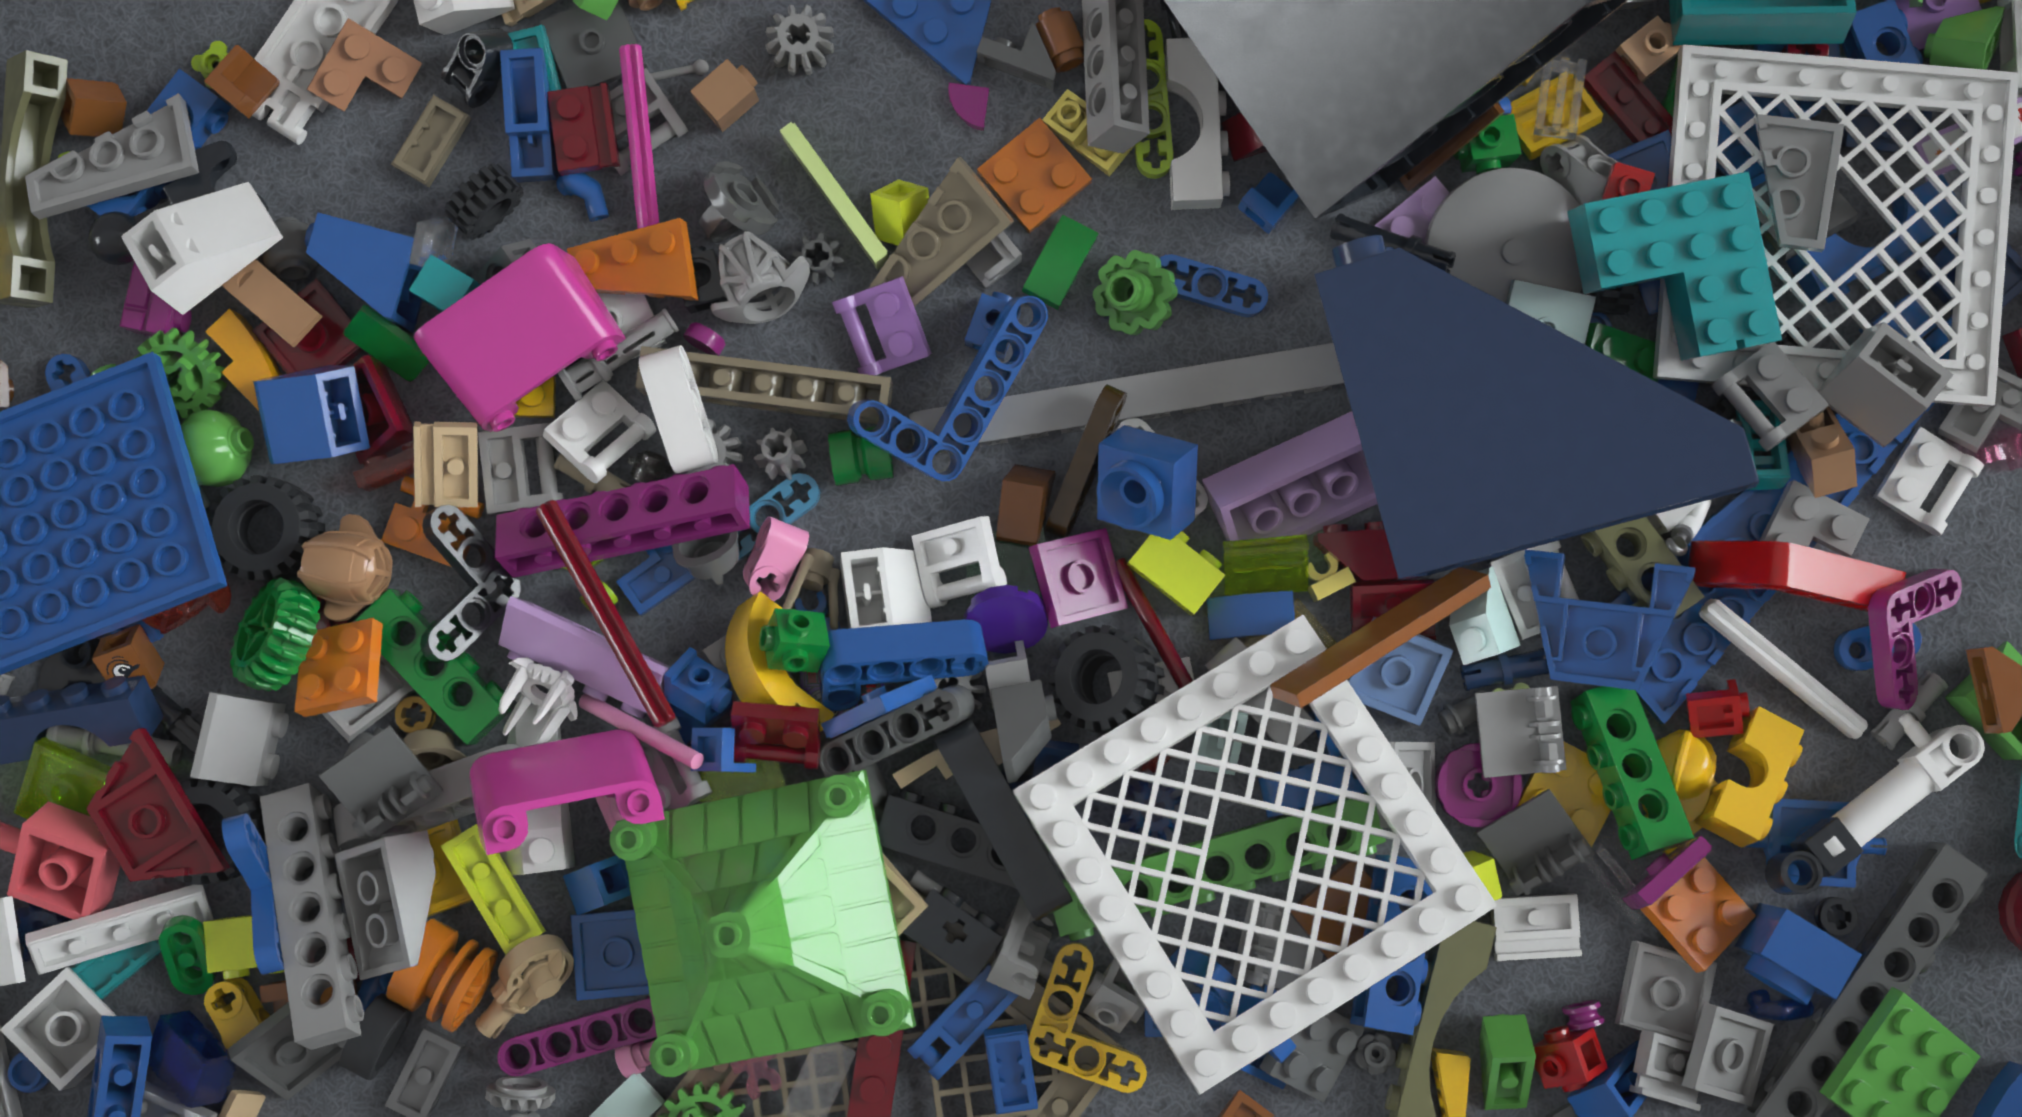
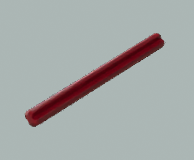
M550 500L537 507L536 514L652 723L657 728L669 724L675 719L674 711L558 503L555 500Z

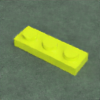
M477 824L441 845L442 850L505 955L521 942L541 935L546 931L499 853L486 855L480 842Z

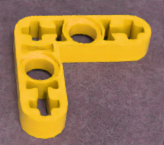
M1078 942L1066 943L1058 950L1028 1035L1031 1056L1041 1064L1125 1093L1135 1092L1143 1086L1147 1076L1144 1061L1139 1055L1072 1031L1093 970L1094 961L1092 953L1087 946ZM1074 950L1080 951L1081 960L1086 962L1084 969L1077 968L1072 979L1073 982H1081L1078 990L1067 983L1054 982L1057 974L1065 979L1068 965L1062 959L1064 955L1072 956ZM1056 991H1065L1073 999L1072 1008L1066 1014H1055L1048 1006L1049 997ZM1046 1032H1051L1053 1034V1042L1066 1047V1038L1075 1040L1068 1050V1062L1063 1063L1059 1061L1063 1054L1055 1049H1049L1047 1055L1039 1053L1040 1045L1034 1042L1036 1037L1044 1038ZM1092 1046L1098 1051L1099 1061L1095 1067L1086 1070L1077 1066L1074 1057L1079 1048ZM1106 1053L1115 1054L1111 1059V1063L1124 1067L1127 1061L1134 1062L1133 1067L1139 1073L1138 1077H1130L1127 1083H1122L1120 1073L1109 1068L1108 1077L1100 1076L1106 1065Z

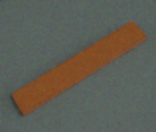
M1458 567L1270 684L1273 697L1303 708L1491 588L1488 574Z

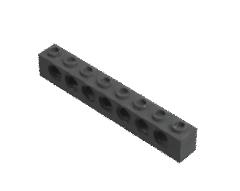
M1930 842L1855 949L1862 956L1837 999L1822 996L1757 1089L1752 1107L1746 1105L1740 1116L1820 1117L1822 1112L1829 1111L1835 1104L1819 1092L1891 987L1910 996L1911 984L1918 974L1924 973L1933 964L1936 956L1934 951L1941 941L1949 938L1956 931L1960 922L1958 917L1966 905L1972 904L1983 891L1982 882L1988 873L1947 843ZM1940 884L1944 890V897L1936 905L1932 893L1935 886ZM1917 918L1920 923V932L1912 939L1909 935L1908 927L1910 922ZM1893 952L1896 957V966L1892 972L1887 973L1884 961L1887 955ZM1870 987L1873 995L1872 1001L1867 1007L1863 1008L1860 1003V995L1865 988ZM1842 1022H1846L1849 1028L1848 1035L1845 1040L1838 1042L1836 1039V1029ZM1822 1056L1825 1062L1824 1070L1820 1075L1814 1077L1811 1071L1812 1063L1816 1058ZM1798 1091L1801 1097L1800 1104L1795 1110L1789 1111L1787 1108L1788 1097L1793 1092Z

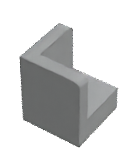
M1023 640L1015 641L1016 657L988 661L989 664L985 666L992 709L994 707L991 689L1031 682Z

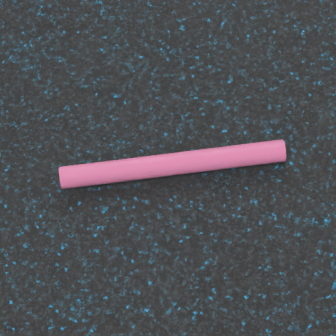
M586 693L581 696L579 707L618 729L633 733L642 742L692 769H698L702 765L704 756L698 751L604 701Z

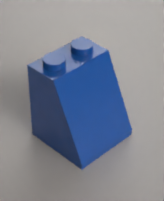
M317 212L315 223H311L306 231V253L383 317L404 331L413 333L423 300L410 292L409 289L430 254L436 255L416 238Z

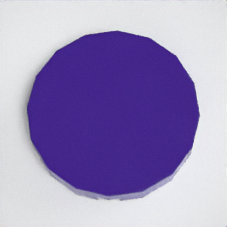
M1003 585L990 587L976 594L971 599V605L964 613L965 620H974L981 625L985 647L989 652L1004 654L1016 652L1015 641L1023 640L1025 649L1030 648L1045 636L1048 627V616L1044 601L1033 591L1028 590V594L1018 591V586Z

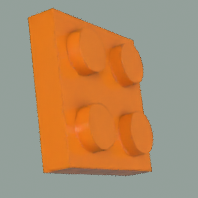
M1038 118L977 168V173L1029 234L1092 183V178L1041 118Z
M374 618L317 630L318 632L313 636L311 642L312 647L309 648L306 654V660L302 661L299 666L294 712L308 717L376 703L383 623Z
M1705 857L1652 905L1640 908L1644 915L1696 973L1706 971L1756 916Z

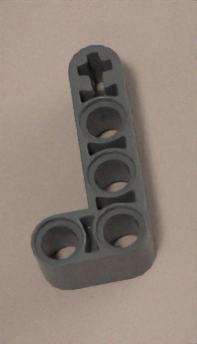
M948 686L933 691L828 742L821 749L819 758L825 778L866 770L874 810L879 809L887 800L888 789L877 763L966 721L972 716L975 709L974 696L964 686ZM951 702L953 709L939 715L936 708ZM911 714L919 722L918 733L910 726L909 718ZM876 731L879 732L884 739L883 749L880 748L875 741ZM842 748L849 755V765L845 764L841 758Z

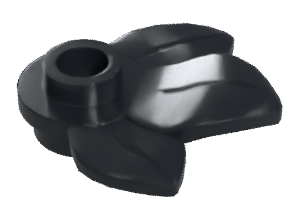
M96 637L48 657L40 672L38 688L52 691L64 689L80 682H84L87 685L105 682L106 680L92 660L100 640ZM85 645L87 655L84 660H81L79 649Z

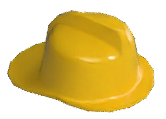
M1679 729L1657 740L1656 743L1687 820L1690 823L1702 814L1708 802L1716 771V754L1712 745L1704 737L1696 738L1690 730ZM1642 804L1643 809L1648 814L1646 807Z

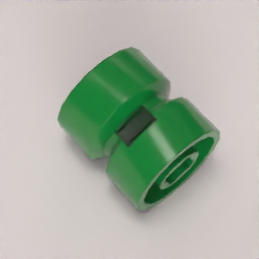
M876 426L868 427V429H864V430H865V431H870V430L874 429ZM852 430L828 433L831 466L836 486L859 483L862 474H866L870 480L875 481L894 478L892 456L863 438L857 437Z

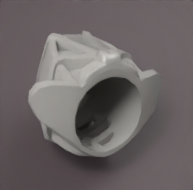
M744 231V234L732 238L726 244H721L719 247L720 285L728 301L711 304L712 313L716 317L728 322L746 324L764 323L783 316L794 306L805 287L810 273L809 263L803 256H799L790 264L787 259L781 256L768 243L753 233ZM779 286H782L781 290L774 296L772 292ZM766 295L768 299L765 301L755 303L748 302L750 299L758 298ZM772 308L770 311H761Z

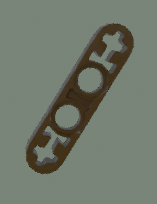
M1108 384L1102 389L1048 518L1046 531L1060 538L1068 537L1071 533L1098 470L1099 443L1113 434L1126 402V392Z

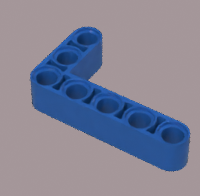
M1034 296L1015 297L1006 303L933 432L885 404L869 399L860 400L849 409L847 422L850 429L859 437L928 477L940 481H951L957 478L964 469L1045 327L1048 319V310L1045 303ZM1024 303L1029 305L1033 311V320L1026 327L1018 322L1016 315L1018 308ZM1002 340L1008 341L1013 350L1011 359L1006 363H1001L997 359L995 352L998 343ZM985 376L992 384V391L988 398L980 400L975 394L974 386L979 378ZM867 407H873L879 415L877 426L870 431H865L859 423L860 413ZM961 413H966L971 420L970 431L964 436H958L953 429L954 420ZM908 428L913 432L915 442L910 450L901 452L896 445V437L901 430ZM940 450H946L950 456V465L946 471L937 473L932 466L933 456Z

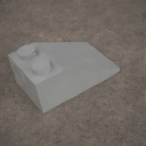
M427 830L384 837L336 853L335 859L360 980L417 966L436 874L433 861L434 851L430 845Z

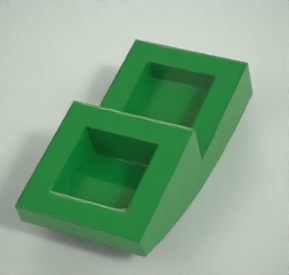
M1062 215L1028 276L1022 292L1029 296L1037 297L1048 306L1058 310L1072 287L1099 233Z

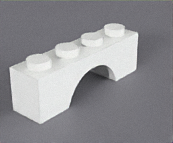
M1190 38L1166 39L1164 58L1167 91L1183 97L1195 110L1200 123V137L1196 144L1187 153L1171 162L1169 170L1171 210L1220 208L1223 196L1230 195L1229 171H1222L1221 156L1228 155L1227 131H1220V116H1226V92L1218 91V78Z

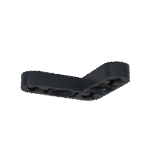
M442 505L429 511L422 523L423 533L470 587L421 636V651L427 659L436 663L447 662L460 656L506 611L510 597L518 598L521 591L519 578H512L496 560L495 549L462 511L452 505ZM447 517L451 522L447 527L449 531L441 533L438 529L441 524L440 519ZM460 535L466 537V539L456 543L454 547L451 546V543L457 540L456 537ZM468 545L475 547L480 552L481 562L477 568L469 567L463 560V551ZM502 580L506 584L502 589L504 594L493 597L490 601L483 598L496 589L497 585L495 582ZM466 604L474 605L480 612V621L475 627L466 624L462 618V610ZM453 629L459 632V634L453 635L446 642L447 649L438 651L436 646L439 643V636L446 635Z

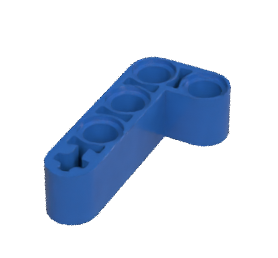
M964 619L829 631L830 647L817 674L823 706L832 711H842L852 708L858 703L861 685L914 681L932 675L933 679L971 676L982 672L989 662L981 625L977 621Z

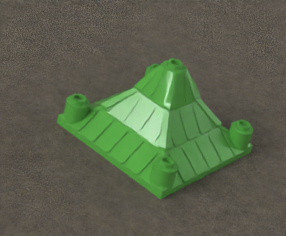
M866 770L833 775L822 779L663 811L665 820L645 824H633L625 819L616 821L617 824L613 827L610 834V846L619 858L625 860L628 872L630 892L636 915L635 919L657 1033V1039L652 1043L649 1051V1060L652 1068L658 1074L664 1077H676L690 1070L870 1035L888 1036L898 1030L916 1026Z

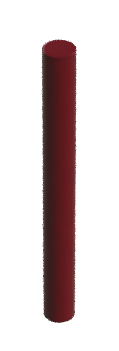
M1121 558L1116 561L1123 590L1178 689H1181L1191 683L1193 679L1131 568L1127 565L1126 559Z

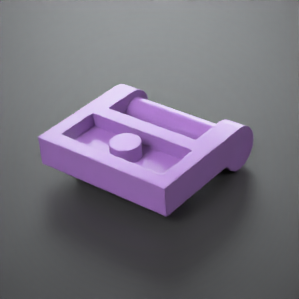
M903 276L832 302L836 314L840 313L860 363V367L857 368L860 374L878 375L932 354ZM865 303L886 356L878 360L874 357L856 309L857 306Z

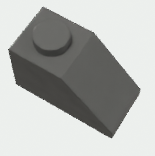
M1041 680L991 689L1002 760L1008 783L1017 782L1052 738L1049 721L1057 720L1053 694L1044 696Z

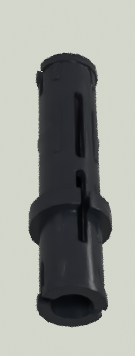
M1341 213L1335 218L1339 225L1335 223L1332 225L1330 238L1334 240L1349 242L1367 236L1381 235L1385 247L1401 248L1449 274L1451 271L1447 268H1453L1455 262V252H1449L1423 243L1422 238L1415 235L1408 238L1355 220Z

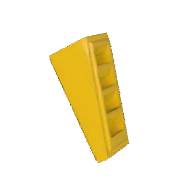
M1432 1048L1431 1062L1441 1116L1466 1117L1471 1058L1463 1051Z

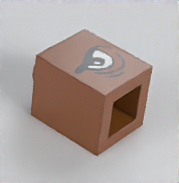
M140 624L101 638L92 657L93 662L105 680L116 676L130 678L144 675L151 689L157 685L165 664Z

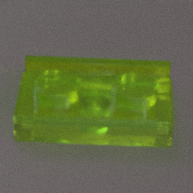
M1307 534L1223 541V573L1225 574L1223 588L1225 596L1279 591H1308L1309 542Z

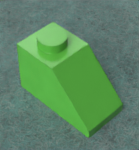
M1995 6L1943 19L1936 33H1929L1927 37L1924 58L1930 59V65L1986 70L1999 46L2005 7Z
M1525 1014L1484 1016L1482 1018L1479 1038L1484 1110L1527 1108L1536 1054Z

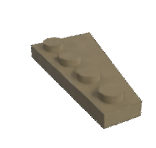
M961 156L953 163L942 183L936 188L918 218L912 223L905 233V237L894 253L890 255L868 288L903 276L915 307L1014 222L1013 218Z

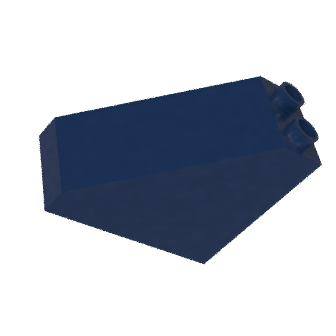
M1381 235L1355 239L1332 249V255L1336 268L1314 274L1398 579L1426 577L1755 488L1759 483L1743 427L1401 248L1385 247Z

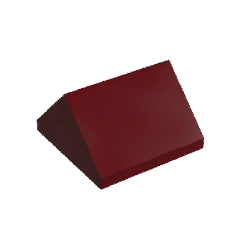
M370 355L362 356L352 365L355 367L370 445L369 449L355 452L360 465L414 440V425L386 366Z

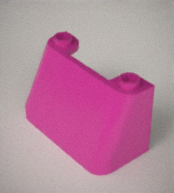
M550 243L540 245L524 254L425 323L414 334V340L423 354L481 428L489 432H498L513 424L515 421L514 415L519 409L515 402L580 357L585 359L595 358L596 361L605 360L612 356L618 350L617 345L626 339L576 258Z
M615 729L487 753L477 758L470 768L469 780L478 832L486 855L510 851L519 847L524 842L528 834L526 811L600 796L615 798L619 814L626 821L633 824L665 820L661 796L641 742L633 733L626 730Z

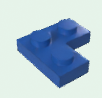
M672 545L645 550L650 558L616 581L640 616L645 615L696 579L685 567L676 563L673 557Z

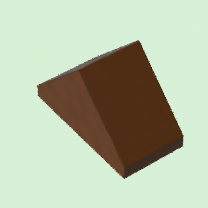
M1017 464L1012 467L1002 480L996 532L997 540L1028 546L1038 544L1056 476L1055 471Z

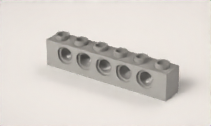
M310 783L261 796L260 803L294 1042L313 1050L361 1036L359 1021L364 1019L362 1002L355 995L353 980L357 978L358 972L356 962L353 956L349 954L347 938L351 937L348 918L342 912L340 898L343 897L334 861L335 854L339 853L334 835L330 833L328 819L332 818L333 815L331 802L326 794L321 793ZM308 826L307 834L301 840L296 841L299 831ZM314 865L312 875L307 880L302 881L305 870ZM320 905L318 916L308 922L310 911ZM326 945L324 957L319 962L314 963L315 953L319 948ZM332 986L331 998L321 1005L320 997L322 993Z

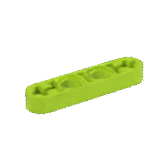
M1144 19V29L1147 36L1154 37L1155 39L1149 41L1148 57L1157 56L1158 60L1146 59V69L1155 72L1159 79L1157 86L1148 90V109L1156 110L1162 116V124L1156 129H1149L1150 134L1145 138L1154 139L1162 135L1165 136V140L1157 139V153L1159 156H1165L1166 160H1162L1157 169L1152 168L1151 162H1144L1143 158L1149 156L1150 140L1145 142L1139 141L1134 145L1136 165L1140 173L1147 178L1157 179L1166 175L1170 170L1173 160V144L1162 32L1155 22Z

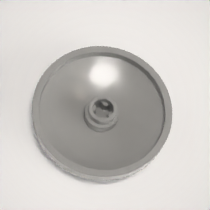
M1501 168L1475 175L1458 185L1443 199L1436 209L1427 229L1425 243L1456 253L1453 268H1447L1451 271V275L1504 303L1507 301L1512 280L1580 293L1582 290L1567 211L1580 205L1569 191L1552 178L1521 168Z

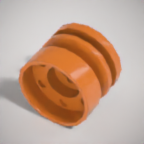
M433 918L426 922L418 965L395 971L389 982L386 996L390 1001L411 1012L417 1010L427 998H430L426 1019L433 1023L443 1015L441 1026L452 1033L474 1011L490 983L491 973L495 967L498 954L497 951L486 947L477 955L479 942L474 939L469 940L457 953L454 952L459 937L458 931Z

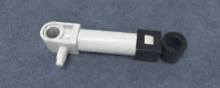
M1910 713L1902 715L1899 718V722L1915 746L1897 760L1900 763L1835 815L1831 818L1819 820L1792 841L1790 846L1794 852L1779 853L1773 856L1767 862L1765 868V879L1769 887L1782 895L1809 894L1815 891L1821 884L1823 877L1835 875L1864 852L1861 848L1905 812L1931 792L1942 791L1964 772L1977 764L1983 757L1985 749L1984 740L1980 733L1967 725H1955L1938 729L1928 734L1920 722L1916 721ZM1951 738L1958 745L1959 752L1957 757L1952 754L1949 747ZM1791 863L1797 866L1800 874L1796 884L1788 876V867Z

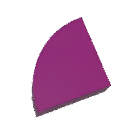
M949 83V99L956 114L968 126L984 131L989 88Z

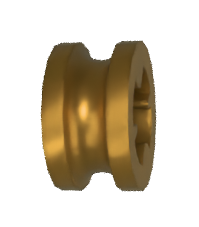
M411 696L399 702L395 709V720L401 730L411 733L416 730L432 728L436 721V712L422 697ZM417 704L423 706L420 712L426 713L425 720L423 722L416 721L413 727L408 723L411 718H406V711L408 708L415 709Z

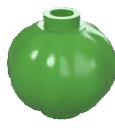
M202 410L192 413L183 421L181 429L198 484L223 487L233 484V481L242 477L252 458L254 440L251 432L243 427L236 417L222 411Z

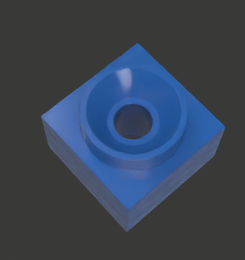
M1126 425L1101 441L1098 448L1097 519L1116 524L1125 529L1141 531L1168 540L1173 539L1195 520L1198 444Z
M1759 903L1754 911L1756 916L1744 928L1735 944V947L1751 956L1744 970L1769 987L1804 1005H1808L1814 993L1837 999L1862 954L1786 908Z

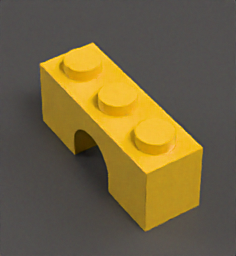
M1760 706L1750 711V717L1742 718L1744 733L1734 734L1727 749V752L1740 758L1747 765L1750 772L1749 786L1744 787L1728 779L1711 787L1708 802L1696 823L1741 848L1757 841H1762L1769 833L1773 823V819L1769 817L1773 806L1784 796L1788 786L1784 779L1789 768L1793 767L1798 761L1803 749L1799 743L1804 729Z

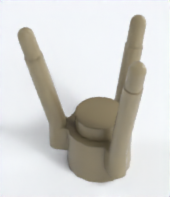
M806 548L782 609H794L795 600L798 599L802 587L812 591H820L823 589V585L828 584L830 628L837 630L839 615L838 581L841 571L832 567L834 557L830 553L817 548Z

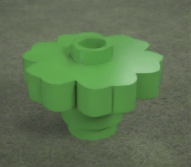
M1132 250L1126 258L1121 256L1111 257L1107 264L1100 268L1098 276L1102 284L1094 289L1093 298L1096 302V312L1101 316L1109 317L1111 329L1137 336L1142 332L1143 328L1149 330L1159 329L1163 321L1171 317L1172 309L1168 302L1176 298L1178 290L1174 284L1175 277L1173 272L1161 268V260L1158 256Z

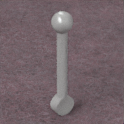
M698 59L693 65L650 74L655 81L691 73L704 75L708 72L709 65L705 60Z

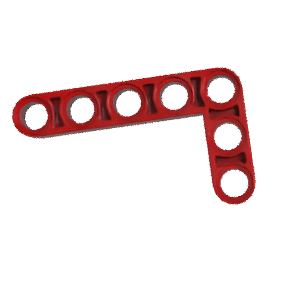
M1691 541L1688 567L1696 568L1693 581L1696 586L1772 589L1868 612L1870 599L1877 590L1906 578V572L1788 542Z

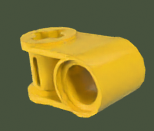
M242 977L225 979L211 986L205 994L204 1005L206 1011L218 1029L227 1051L229 1047L270 1016L263 1008L251 984ZM233 992L236 999L226 1005L223 997Z

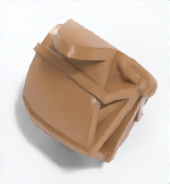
M355 514L343 516L340 521L339 531H327L321 535H316L302 545L304 552L301 559V568L298 570L297 575L315 596L326 600L324 615L331 621L341 622L351 619L364 607L372 604L386 592L392 576V556L384 542L378 539L372 526L363 517Z

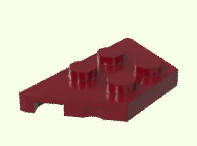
M138 728L133 731L129 738L132 742L120 761L114 762L106 775L105 785L96 791L86 808L129 881L215 873L229 869V864L146 728Z

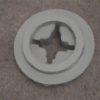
M508 1076L499 1078L496 1082L487 1085L485 1099L494 1107H503L506 1111L518 1110L521 1112L523 1110H530L535 1112L538 1109H546L551 1106V1103L555 1101L556 1090L542 1079L528 1076Z

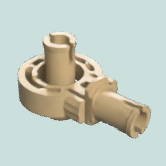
M545 934L529 938L515 946L503 958L498 969L499 979L491 988L494 1000L475 1022L477 1029L484 1036L496 1039L515 1014L527 1013L529 1009L536 1006L542 999L555 995L573 971L574 959L560 937Z

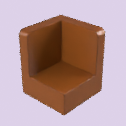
M235 45L204 80L206 84L247 118H250L280 84L277 77L239 45Z
M67 78L66 98L60 116L69 135L98 137L108 131L115 134L123 128L127 102L118 84L114 82Z

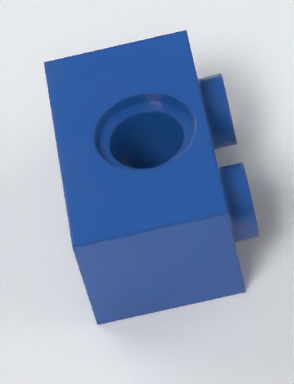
M1887 0L1857 11L1844 43H1841L1847 58L1923 64L1922 55L1918 48L1913 46L1908 34L1906 15L1901 9H1898L1895 0ZM1876 42L1883 44L1887 48L1888 56L1878 51Z

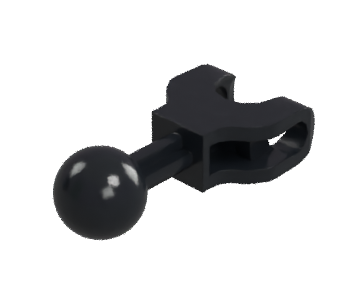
M222 140L196 149L199 173L177 179L163 186L168 201L133 217L123 212L114 211L104 213L96 218L91 224L88 233V241L93 253L100 260L112 265H124L134 261L121 236L154 210L216 192L214 188L217 180L237 164V153L232 144ZM258 195V197L260 198L261 202L263 203L264 207L268 212L269 207L267 206L265 200L260 195Z

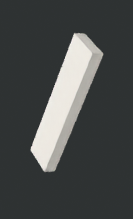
M190 885L25 934V940L37 973L41 975L157 940L165 923L175 916H191L202 924L205 921L214 919L203 885Z

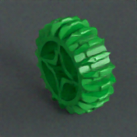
M283 578L273 579L267 586L264 585L260 588L258 596H254L249 608L244 610L245 615L242 621L238 623L237 634L233 637L235 642L230 650L231 656H233L230 661L233 677L238 678V681L245 683L248 687L268 692L271 690L277 691L283 685L290 682L291 676L298 673L300 664L306 660V654L309 648L312 647L313 636L318 632L316 624L320 619V614L318 613L320 602L311 590L297 581Z

